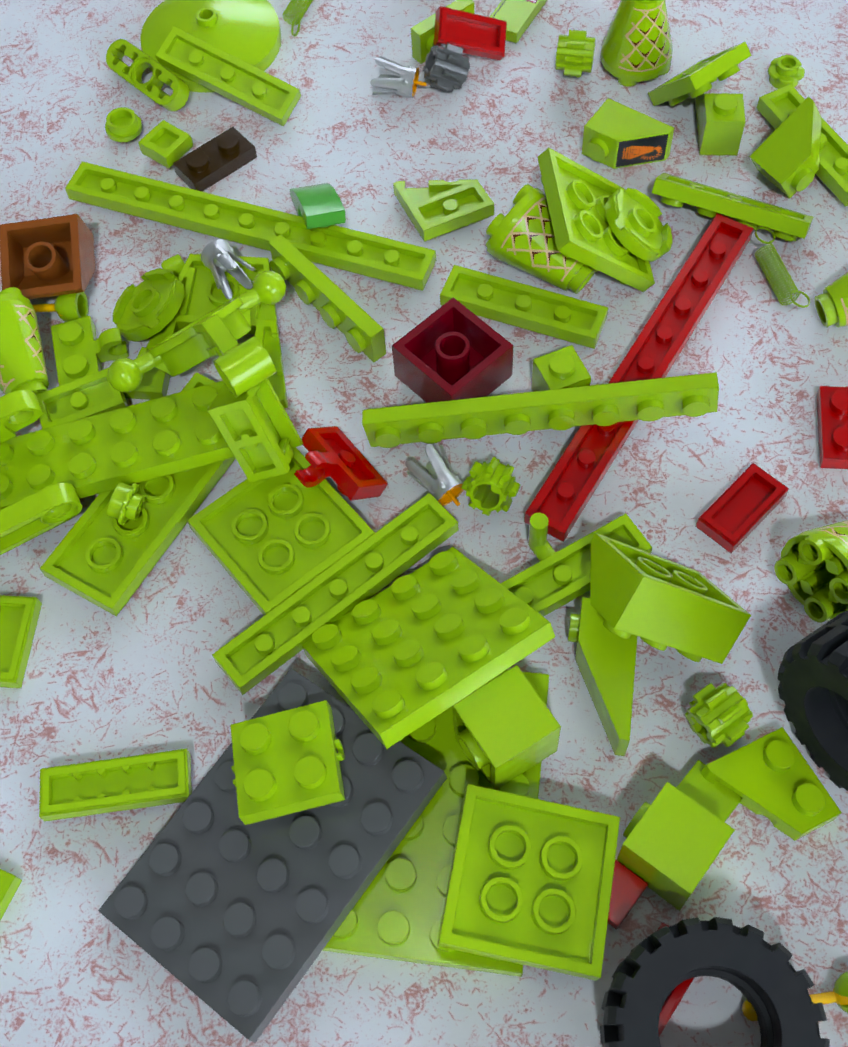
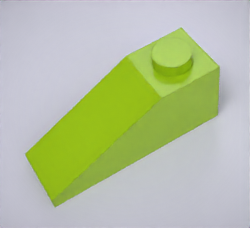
M582 597L580 614L571 613L568 642H577L575 660L615 755L625 756L630 741L638 636L631 634L629 639H624L610 632L603 626L605 619L590 605V598Z

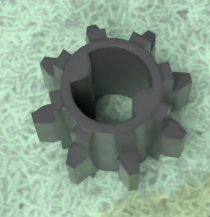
M442 43L440 46L433 45L423 68L424 78L431 81L430 87L445 92L446 90L452 91L453 89L462 88V84L466 81L468 70L470 69V58L462 54L463 48L450 43L446 45Z

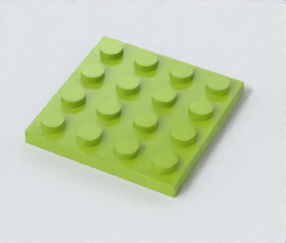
M451 547L447 551L434 555L428 563L412 573L399 577L391 586L372 598L359 602L350 612L340 617L334 623L318 628L313 633L312 638L302 645V648L308 659L384 747L388 749L556 636L550 621L457 549Z

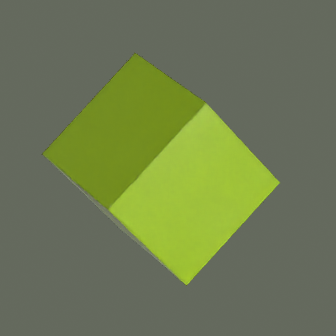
M517 665L452 706L454 731L457 734L456 737L459 745L474 768L477 770L481 769L494 790L499 789L546 759L558 749L561 726Z
M667 782L652 804L645 801L623 833V836L627 839L622 844L617 861L645 881L649 889L680 911L735 829Z

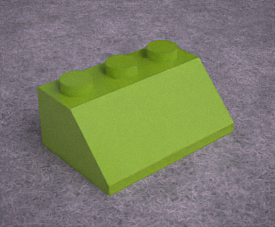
M594 534L591 540L590 605L605 619L603 626L613 634L624 639H629L631 634L639 636L645 643L661 651H665L667 646L675 648L681 655L695 662H700L702 658L722 664L751 617V614L699 571L601 534Z

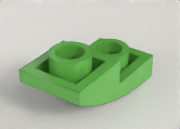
M329 183L290 189V196L297 215L303 217L307 229L325 228L330 225L346 223L345 208L337 192Z

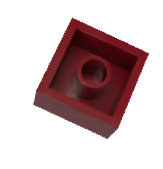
M453 297L392 345L394 374L426 403L487 397L512 376L514 345Z

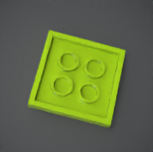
M548 147L537 158L541 172V182L544 186L548 204L547 210L553 226L554 242L558 251L565 257H571L582 262L594 271H600L609 275L624 285L627 284L642 292L646 291L655 284L650 262L633 255L619 242L611 231L605 216L604 206L607 199L622 187Z
M296 447L292 448L294 455L289 463L290 470L287 474L249 482L247 478L187 520L191 530L263 615H266L375 533L326 479L310 488L305 487L294 475L296 470H304L311 464Z
M468 784L464 794L437 946L595 981L600 979L620 817Z

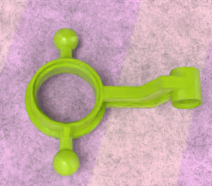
M274 271L261 272L254 279L250 290L175 332L134 360L129 358L115 360L108 369L109 383L117 391L131 392L139 387L143 374L153 368H157L174 377L210 357L218 356L219 358L213 361L217 372L235 397L240 396L277 372L268 352L255 336L242 344H239L237 340L251 331L250 309L260 303L267 305L276 304L284 297L286 292L284 279Z

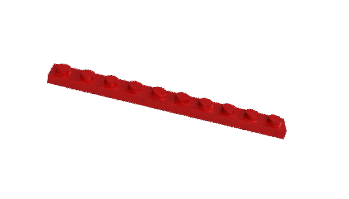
M716 214L608 384L666 377L749 243L754 228ZM639 420L617 422L609 426H599L597 424L581 426L525 512L524 522L530 525V518L533 514L543 513L549 520L547 534L564 542Z

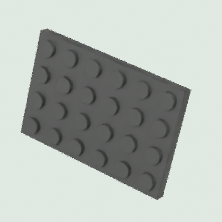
M292 668L251 719L327 700L332 709L336 739H340L345 754V760L340 761L345 800L245 825L238 814L237 792L233 784L235 774L231 768L234 765L231 743L98 910L244 1037L256 1043L447 779L443 770L400 741L386 749L350 707Z

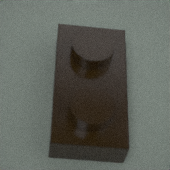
M231 127L174 162L173 166L176 175L191 189L204 191L257 158L255 146L234 127Z

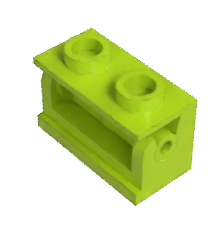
M268 378L238 397H235L224 383L209 407L208 412L249 482L287 474L290 470L289 463L294 455L292 448L301 446L303 442Z

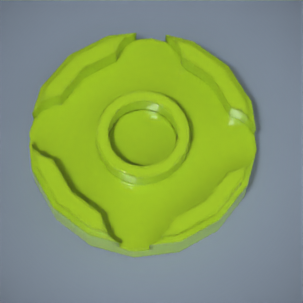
M620 188L607 199L604 207L608 224L619 242L628 251L642 260L652 262L660 259L670 251L673 243L671 228L668 223L664 226L658 218L662 213L659 207L647 195L637 189L627 188L623 191Z
M159 268L144 273L141 276L144 281L137 287L132 283L117 300L112 315L113 322L120 329L121 335L127 340L139 342L151 338L162 331L179 311L185 296L184 284L169 269Z

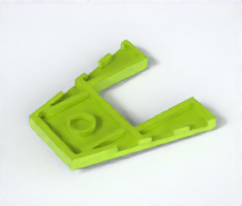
M190 254L178 276V279L184 284L185 296L179 311L162 331L151 337L146 348L142 347L137 357L146 353L175 332L230 301L224 296L221 288H217L211 270L205 267L201 261V254ZM238 256L254 267V271L236 261L252 281V284L258 274L264 271H271L268 258ZM224 272L233 294L232 299L250 290L244 288L230 273ZM260 303L250 309L251 331L247 334H255L254 336L261 342L271 357L277 372L270 376L268 380L283 407L288 408L276 305ZM153 368L143 374L142 382L137 389L131 392H123L124 396L129 399L145 400L167 396L170 375L157 368Z

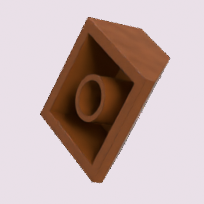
M78 214L0 225L2 290L16 287L28 299L85 292L96 270L93 233Z

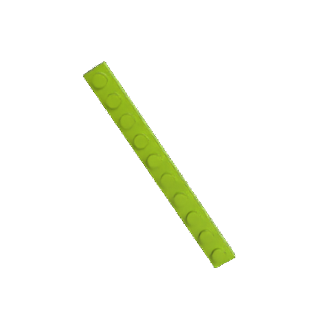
M83 161L65 187L67 195L71 200L270 251L269 242L279 235H283L311 262L422 291L436 263V250L337 225L307 229L301 216Z

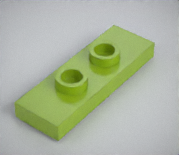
M186 748L40 769L39 817L46 822L185 802L192 793L190 752Z

